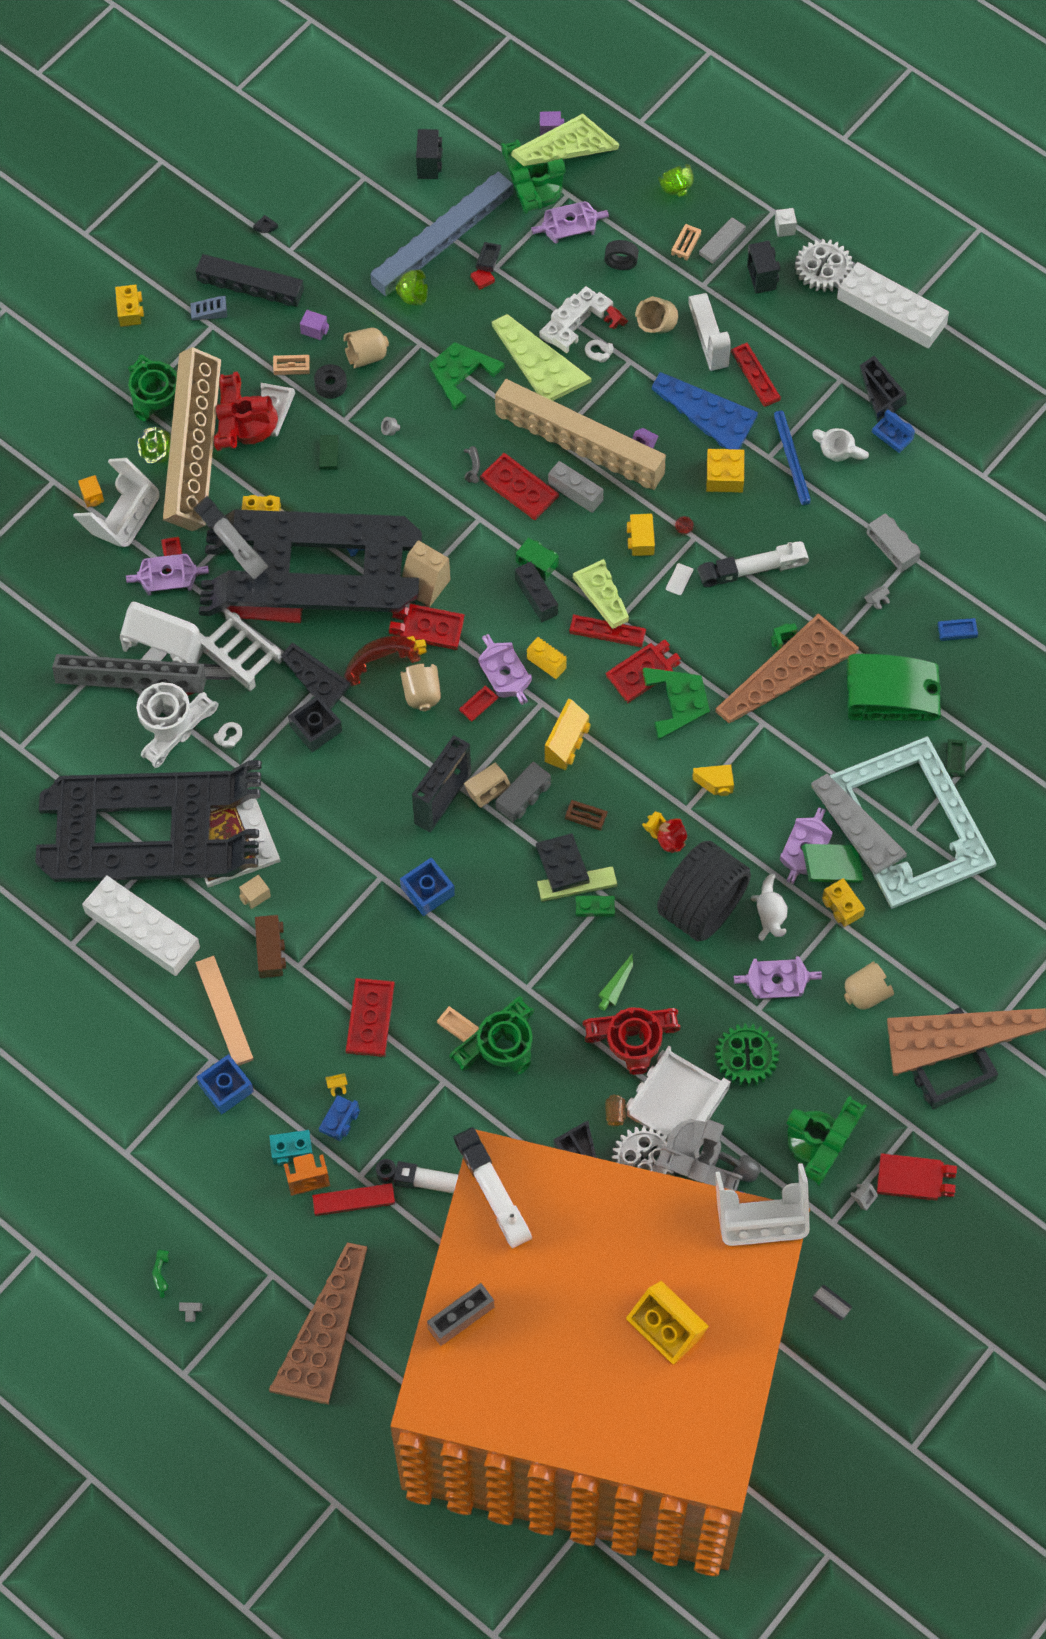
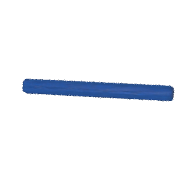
M782 410L776 411L774 418L800 503L808 505L811 499L785 414Z

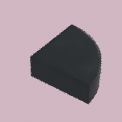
M266 215L253 225V230L260 233H269L278 228V224Z

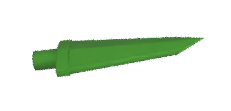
M633 953L599 993L598 996L603 999L598 1006L601 1010L605 1011L609 1004L612 1006L616 1005L633 967Z

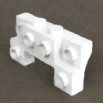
M585 286L577 295L574 293L570 298H566L563 305L553 311L551 321L540 331V338L568 353L569 346L573 342L575 344L578 342V335L574 331L591 315V312L602 319L604 311L610 305L613 306V301L601 292L596 294Z

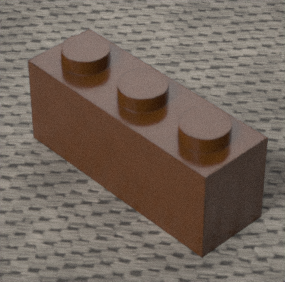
M278 915L255 917L260 978L283 976V969H286V958L282 957V951H285L284 939H281L280 933H284L283 921L279 922Z

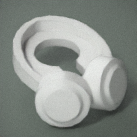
M592 340L585 346L586 355L600 363L605 362L613 353V344H606L601 340ZM593 345H598L605 353H593L590 348Z
M229 722L224 724L219 732L213 736L217 744L230 749L235 747V744L240 741L242 728L237 723ZM229 728L236 729V735L230 737L228 741H224L227 736L226 730Z

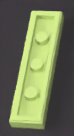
M613 867L588 871L590 883L552 893L548 879L537 881L541 902L617 887Z

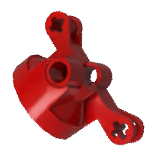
M233 372V374L225 376L220 374L219 387L221 399L220 404L216 406L219 426L218 432L214 436L216 450L221 451L222 448L228 447L236 448L237 441L243 444H255L270 436L278 422L277 410L274 408L270 396L241 397V378L239 373Z
M631 1007L621 1010L615 1016L586 1019L582 1022L586 1031L585 1042L595 1043L607 1038L610 1050L617 1058L626 1062L627 1070L630 1071V1074H643L647 1072L651 1058L658 1053L662 1045V1033H674L681 1029L677 1020L678 1010L676 1008L647 1011L643 1008ZM639 1034V1038L643 1042L642 1045L631 1046L626 1043L627 1036Z

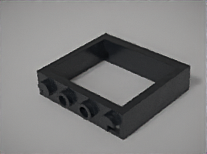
M455 735L452 736L412 793L414 824L430 833L471 775L470 744ZM456 769L460 770L458 775L454 773ZM421 792L425 795L421 797L418 793Z
M959 1007L946 1014H962L964 1012ZM984 1048L972 1053L984 1075L938 1096L922 1067L912 1071L916 1086L918 1088L921 1087L924 1093V1100L927 1101L928 1105L930 1104L933 1110L997 1080L998 1072Z

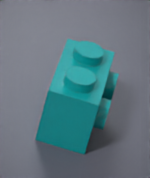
M309 1130L269 1135L274 1165L284 1166V1164L294 1162L293 1158L313 1154Z

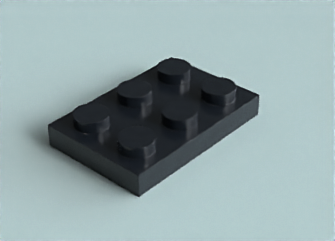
M572 833L536 843V849L552 893L590 883L588 873Z

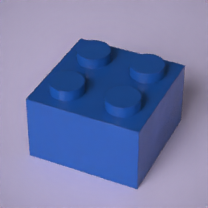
M432 857L400 878L401 889L423 916L455 895L454 885Z
M229 1054L196 1077L198 1085L221 1115L254 1092L252 1083Z

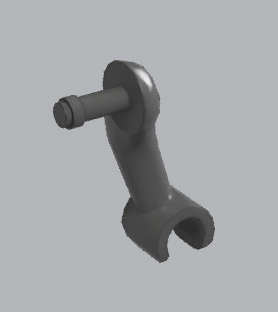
M471 446L469 449H464V452L469 453L472 459V470L468 471L464 477L469 483L471 481L477 483L479 481L477 474L480 468V460L477 448Z

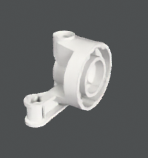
M161 682L145 689L138 698L136 708L141 724L145 729L154 733L155 738L144 747L141 757L147 758L155 768L162 765L170 750L180 741H186L190 737L192 729L202 719L211 716L217 710L218 703L210 700L205 692L200 693L189 703L187 694L182 688L173 683ZM163 709L165 710V712L172 713L170 716L165 718L158 717L162 713Z

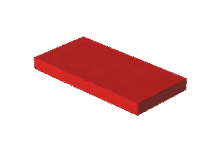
M505 453L480 476L481 481L533 520H536L559 497L558 492Z
M355 978L346 1045L347 1054L385 1057L395 982Z

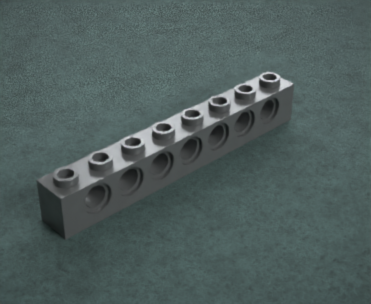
M56 654L52 666L55 683L147 689L153 684L165 682L179 686L184 692L203 693L206 683L204 664Z

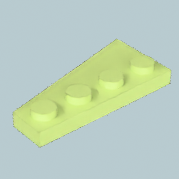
M603 559L573 573V579L613 629L628 622L629 616L621 598L618 596V590L612 582V576L607 570L606 562Z

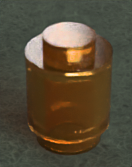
M611 1095L605 1100L608 1125L620 1126L624 1124L626 1119L625 1099L621 1098L620 1095Z

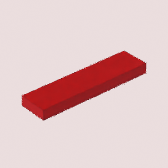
M745 343L731 349L732 355L763 406L766 407L780 401L779 393L749 344Z
M573 614L569 634L642 648L646 628L622 624L612 629L605 620Z
M392 1183L312 1195L315 1216L395 1205Z

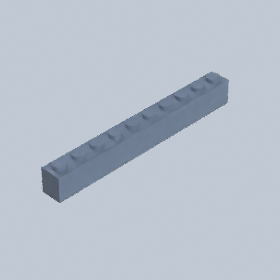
M500 172L491 175L481 186H477L460 203L452 206L445 215L438 217L435 223L427 226L420 235L413 237L410 243L405 247H401L392 257L387 258L380 267H376L370 274L371 284L384 296L390 294L513 195V183Z

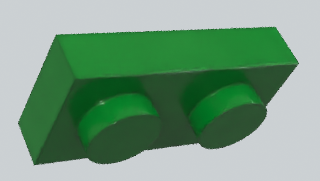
M576 896V917H615V896Z

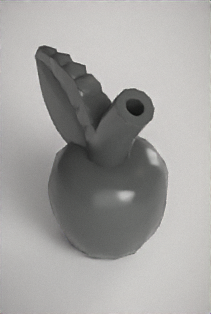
M725 1152L719 1154V1159L734 1167L733 1173L743 1176L741 1181L754 1182L757 1179L761 1167L751 1156L742 1155L739 1159H736Z

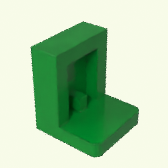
M783 624L773 629L771 643L773 647H776L777 651L782 648L783 641L790 640L797 634L796 624Z

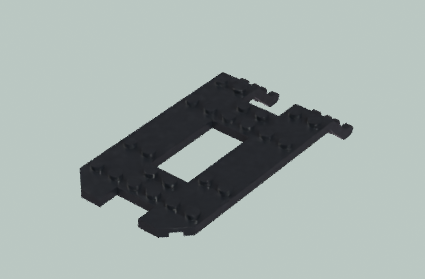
M235 509L225 516L248 545H254L253 549L268 565V568L256 579H253L246 571L229 570L213 580H203L201 588L204 591L200 593V604L211 606L199 607V615L212 616L229 606L400 612L406 604L416 600L419 594V578L401 577L402 552L410 551L418 540L422 542V532L405 516ZM211 529L207 531L206 542L216 545H206V554L218 555L228 549L215 532ZM291 547L365 549L363 576L289 573Z
M248 760L231 771L59 776L52 786L48 789L45 788L40 793L39 799L40 814L57 813L56 844L36 845L35 863L54 882L102 881L106 876L113 880L232 877L247 868L258 867V859L245 857L257 856L259 854V849H257L259 842L255 840L246 841L249 838H258V829H245L229 839L210 840L211 809L235 808L249 799L261 797L259 789L248 788L261 786V773L249 771L260 770L262 762L260 760ZM172 810L170 841L95 843L97 812Z

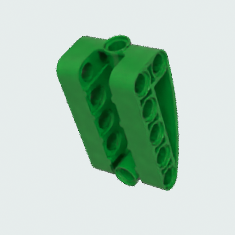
M852 654L848 657L847 691L848 718L850 720L936 721L941 718V686L938 664L914 658L880 654Z

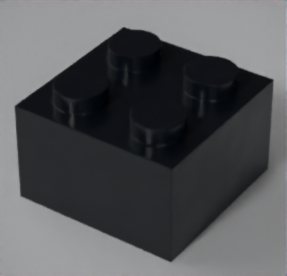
M418 129L416 150L417 179H438L439 172H442V137H439V130Z
M769 240L748 245L747 268L756 294L776 290L777 282H779L778 272H780L779 261L775 260V248L771 247Z
M319 695L288 715L290 727L311 752H314L343 732L340 719Z

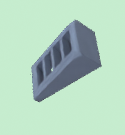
M225 296L191 303L192 320L227 317ZM196 308H200V313L196 314Z

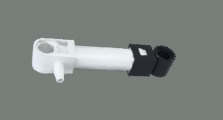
M789 542L786 545L777 546L775 551L735 560L734 557L716 560V564L706 562L701 564L697 570L703 587L708 588L718 583L725 584L738 581V577L775 568H779L781 571L800 567L807 564L809 558L803 542Z
M474 1127L453 1136L454 1142L463 1156L472 1176H475L494 1211L497 1223L510 1247L513 1249L531 1240L532 1235L517 1206L513 1205Z
M382 1159L376 1165L377 1178L383 1184H390L394 1181L395 1186L410 1189L420 1187L454 1194L458 1179L457 1174L419 1168L417 1164L401 1161L397 1162L396 1167L390 1159ZM385 1168L391 1170V1172L387 1175L381 1173V1171Z

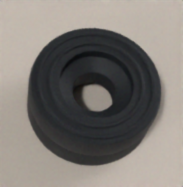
M328 364L316 371L314 383L315 389L320 396L334 399L345 392L347 379L341 367ZM332 378L335 380V383L329 385L326 383V380Z

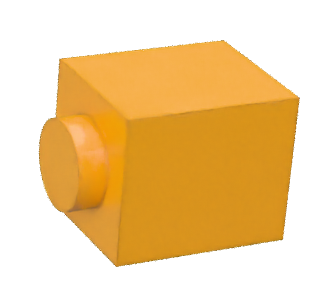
M96 475L78 481L87 508L98 506L104 502Z

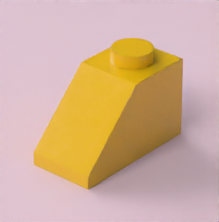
M731 765L693 768V780L713 795L727 796L733 793L734 781Z

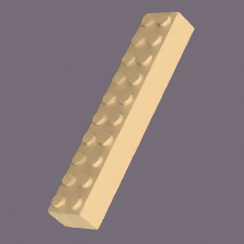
M193 347L179 353L163 513L164 521L190 531L206 526V523L193 508L209 495L221 359Z
M505 379L495 394L496 415L501 419H507L516 426L529 430L532 434H538L549 442H555L561 445L562 448L577 453L580 457H586L597 465H603L610 471L625 476L628 480H634L645 488L655 490L665 474V454L508 379Z

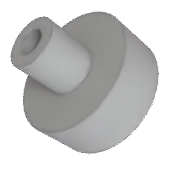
M385 417L383 419L381 431L384 435L393 436L396 431L400 430V425L397 424L395 418Z

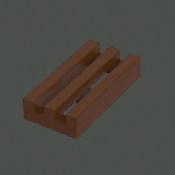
M571 800L565 819L601 831L608 811ZM573 807H574V808H577V809H580V810H583V811H587V812H590V813L599 815V816H602V817L599 818V817L590 815L589 813H586V812H580V811L574 810Z

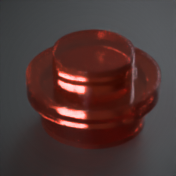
M682 516L677 519L675 528L679 533L688 534L693 530L694 524L689 517Z

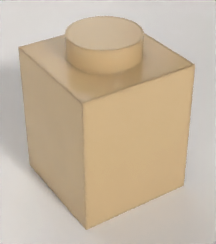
M259 875L239 887L241 901L244 905L248 904L251 909L271 897L268 886Z

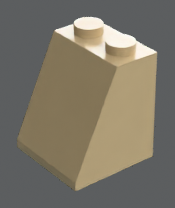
M419 540L408 553L402 577L419 578V594L416 600L430 607L450 581L449 558Z

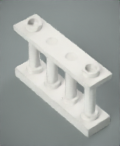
M226 609L224 612L227 621L210 637H205L200 633L203 652L251 691L256 687L255 675L272 659L278 664L282 662L281 651L275 645L271 646L242 622L238 614ZM231 626L240 631L223 648L215 646L214 642ZM245 637L253 642L237 659L232 660L228 656V653ZM258 648L263 650L266 655L250 670L245 671L241 667V664Z

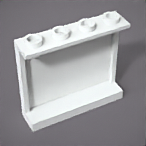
M668 1046L666 1051L662 1050L657 1058L658 1063L655 1067L651 1066L647 1073V1080L645 1083L641 1082L636 1090L637 1095L635 1098H630L626 1108L628 1117L648 1129L653 1127V1132L655 1133L660 1129V1136L667 1134L669 1137L672 1130L683 1121L694 1119L707 1122V1119L711 1118L729 1090L730 1081L725 1078L720 1081L671 1052V1047Z

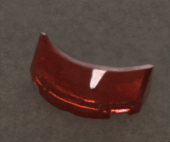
M386 636L371 641L352 657L344 676L352 686L361 683V673L367 672L365 663L396 651L399 652L401 658L406 656L412 663L421 660L417 643L401 636Z

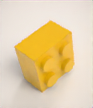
M708 449L706 492L743 493L744 450Z

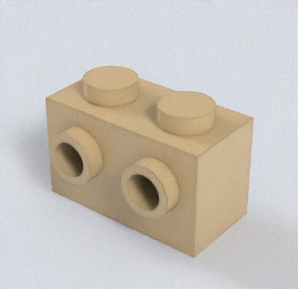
M493 763L464 783L469 796L480 808L501 795L511 785L507 775L496 763Z

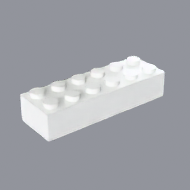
M859 262L856 263L838 289V300L928 349L948 321L949 311Z
M106 876L82 904L85 914L174 976L178 975L200 948L197 937L109 876Z

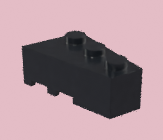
M875 355L860 365L861 378L877 423L884 417L886 410L894 413L907 404L906 393Z
M589 1121L554 1139L553 1147L556 1149L597 1158Z

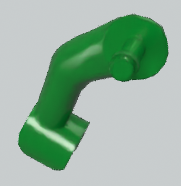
M166 1250L157 1251L156 1262L152 1271L156 1289L160 1291L161 1298H164V1291H167L169 1287L161 1275L163 1263H168L169 1251Z

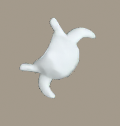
M839 428L830 429L827 432L819 429L813 431V438L821 443L820 446L824 456L835 462L845 461L849 457L858 460H864L869 457L867 451L855 446L854 437L849 431Z
M770 874L765 878L761 888V895L751 896V900L757 902V909L763 926V930L758 936L761 941L765 939L769 932L776 937H781L786 933V929H781L780 925L787 918L788 907L782 896L773 892L775 874Z

